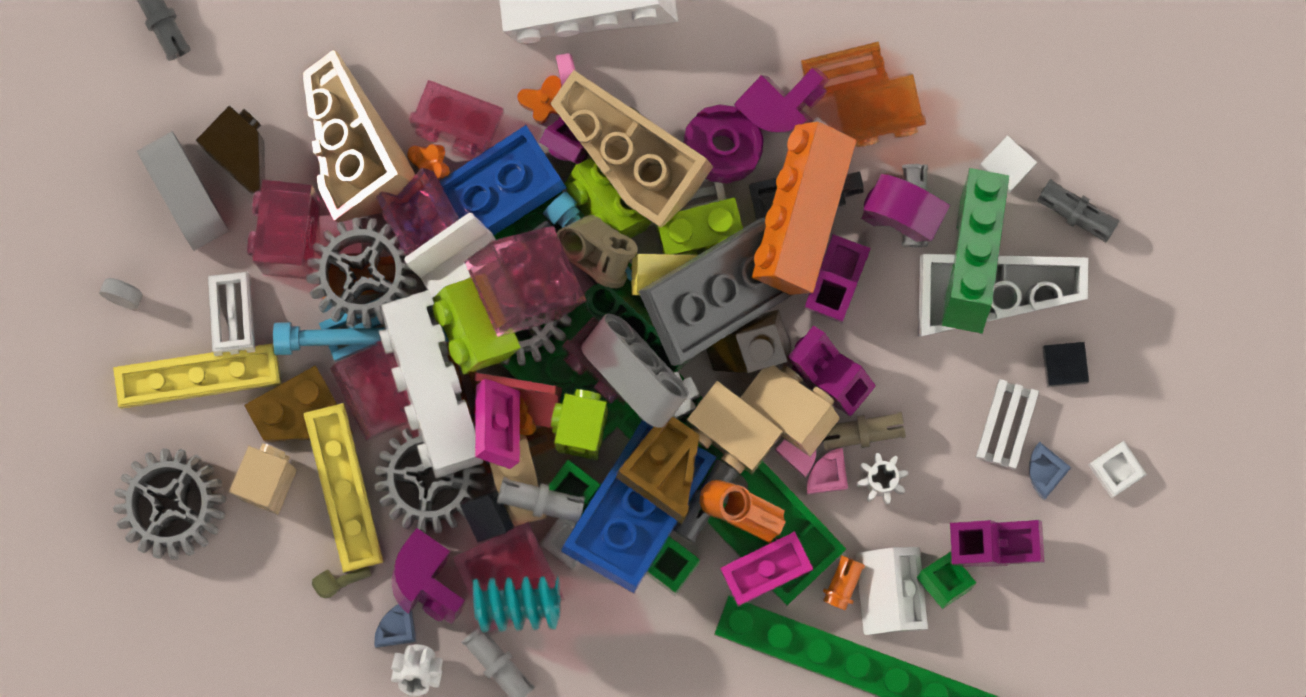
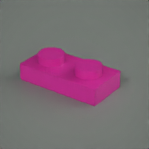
M486 378L476 385V458L511 469L520 462V391Z
M795 532L720 568L738 606L813 570Z

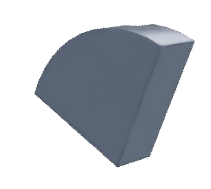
M1039 442L1030 457L1029 476L1033 488L1045 500L1071 467Z
M399 604L388 611L380 621L375 632V648L417 642L413 611L408 614Z

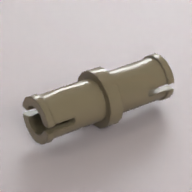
M902 412L866 419L865 415L856 416L857 420L836 423L827 436H839L826 438L823 440L825 451H829V449L861 444L862 448L870 447L871 442L901 437L906 438L904 426L887 428L888 426L904 424Z

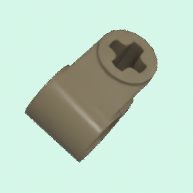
M587 215L560 229L555 238L556 249L565 260L592 276L597 283L610 288H619L626 283L627 273L625 271L629 260L636 256L638 246L631 238L619 233L604 223L599 217Z

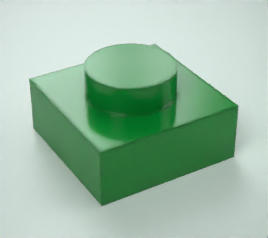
M951 551L924 568L916 577L942 609L971 591L977 583L963 566L952 564Z

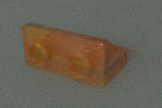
M912 73L833 91L841 131L857 140L855 147L876 144L879 142L878 136L894 133L895 138L910 136L918 133L917 127L927 124L926 117L921 112L915 79Z

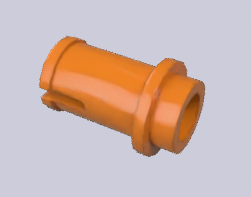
M841 555L829 588H824L822 591L826 593L823 601L846 611L848 604H853L854 602L850 598L865 565Z

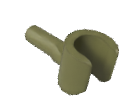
M365 567L335 579L329 570H325L312 579V586L320 597L330 598L348 584L372 575L369 567Z

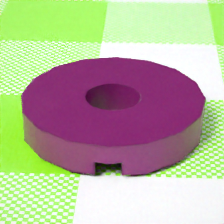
M719 104L706 107L697 113V116L689 122L685 129L683 143L707 158L713 166L705 179L711 182L727 184L740 181L754 172L763 154L764 138L761 129L754 125L736 106ZM719 136H726L731 139L734 148L729 151H721L714 146L712 140Z

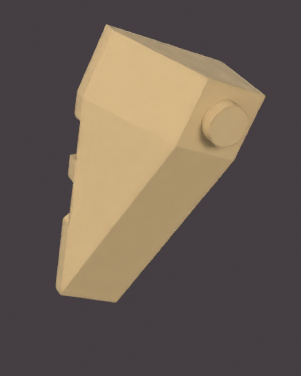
M332 50L303 72L308 115L313 119L316 140L312 141L313 152L318 156L320 175L317 176L318 189L334 221L339 223L352 220L353 218L390 211L419 190L421 185L405 154L339 53Z
M575 70L571 72L550 103L624 202L660 228L692 199L713 168L707 158Z

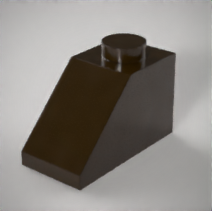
M229 105L196 141L213 160L260 202L265 197L264 140L257 131L261 124L245 109L238 113Z
M778 309L758 316L706 348L713 371L750 373L788 362L791 344Z

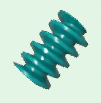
M540 576L536 589L532 588L528 577H524L520 589H516L512 578L509 577L506 579L503 590H499L495 579L490 578L487 589L482 591L478 579H474V616L481 630L488 632L492 621L495 620L498 630L500 632L505 631L509 619H511L515 629L521 631L527 618L533 630L540 629L543 618L546 619L549 628L555 630L561 614L559 576H557L553 588L549 587L545 576Z

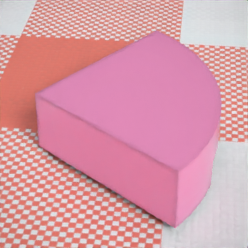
M785 439L775 449L784 460L806 478L814 464L816 450L809 457Z
M843 448L828 452L815 463L807 480V495L848 489Z

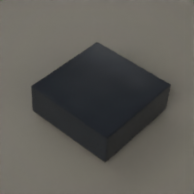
M1085 342L1044 345L1042 347L1047 387L1089 383Z
M497 490L468 500L460 505L478 543L505 534L515 528L504 504L497 503L499 495Z

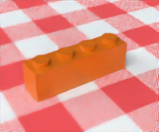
M819 121L795 125L794 131L790 134L787 142L788 152L783 169L779 172L776 180L777 190L774 201L765 218L766 228L763 239L754 256L755 266L751 278L789 295L814 292L856 139Z

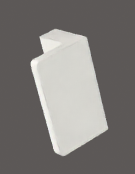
M468 213L404 259L408 267L422 279L427 290H430L432 298L447 285L487 272L491 275L508 263L493 234L472 213Z
M891 547L857 553L856 561L865 565L858 579L864 634L873 635L928 629L924 586L916 578L922 571L920 547Z

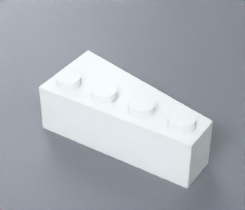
M500 0L503 32L522 44L538 42L541 40V37L548 36L568 37L584 32L678 22L676 0Z
M923 254L920 256L918 337L955 329L942 326L946 293L955 255ZM998 256L993 300L987 322L1088 299V258Z
M430 290L381 305L385 329L380 330L379 335L385 353H394L398 367L391 370L398 392L407 391L411 405L404 407L411 430L419 429L424 442L417 445L424 469L432 467L435 478H439L482 464L483 460L475 457V429L467 404L461 398L460 393L462 391L452 361L449 362L447 355L449 353L445 342L446 339L441 324H436L433 314L434 302Z

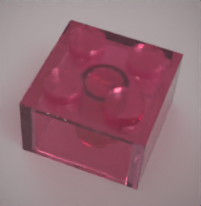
M262 180L261 191H255L252 213L258 216L256 231H250L247 254L248 256H253L252 261L263 275L306 279V275L312 273L313 269L307 265V259L314 258L315 251L312 247L316 243L321 200L312 185Z
M553 226L491 241L464 261L498 337L559 320L587 301Z
M529 522L453 557L472 600L474 579H478L482 591L487 589L490 578L495 579L499 590H503L506 579L509 577L512 578L516 589H520L524 577L529 578L533 589L537 588L540 576H545L550 588L554 587L556 581ZM560 590L561 602H563L565 598ZM509 619L507 628L513 625L511 619ZM495 620L492 621L488 631L489 635L500 632Z

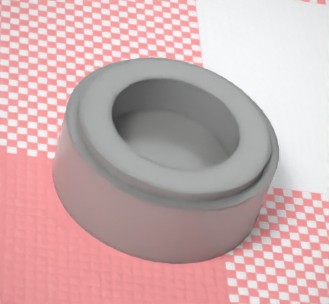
M114 278L105 279L99 292L108 301L129 309H137L143 296L138 288Z

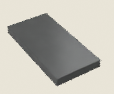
M765 218L758 219L639 290V294L671 365H681L792 296L751 278L755 266L754 256L761 245L766 228Z

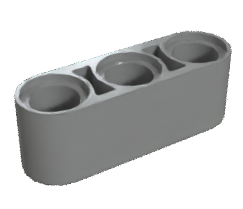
M173 131L137 151L193 251L229 232L227 225Z
M606 314L581 346L583 354L633 410L645 422L654 427H664L689 396L688 389L638 333L617 315Z

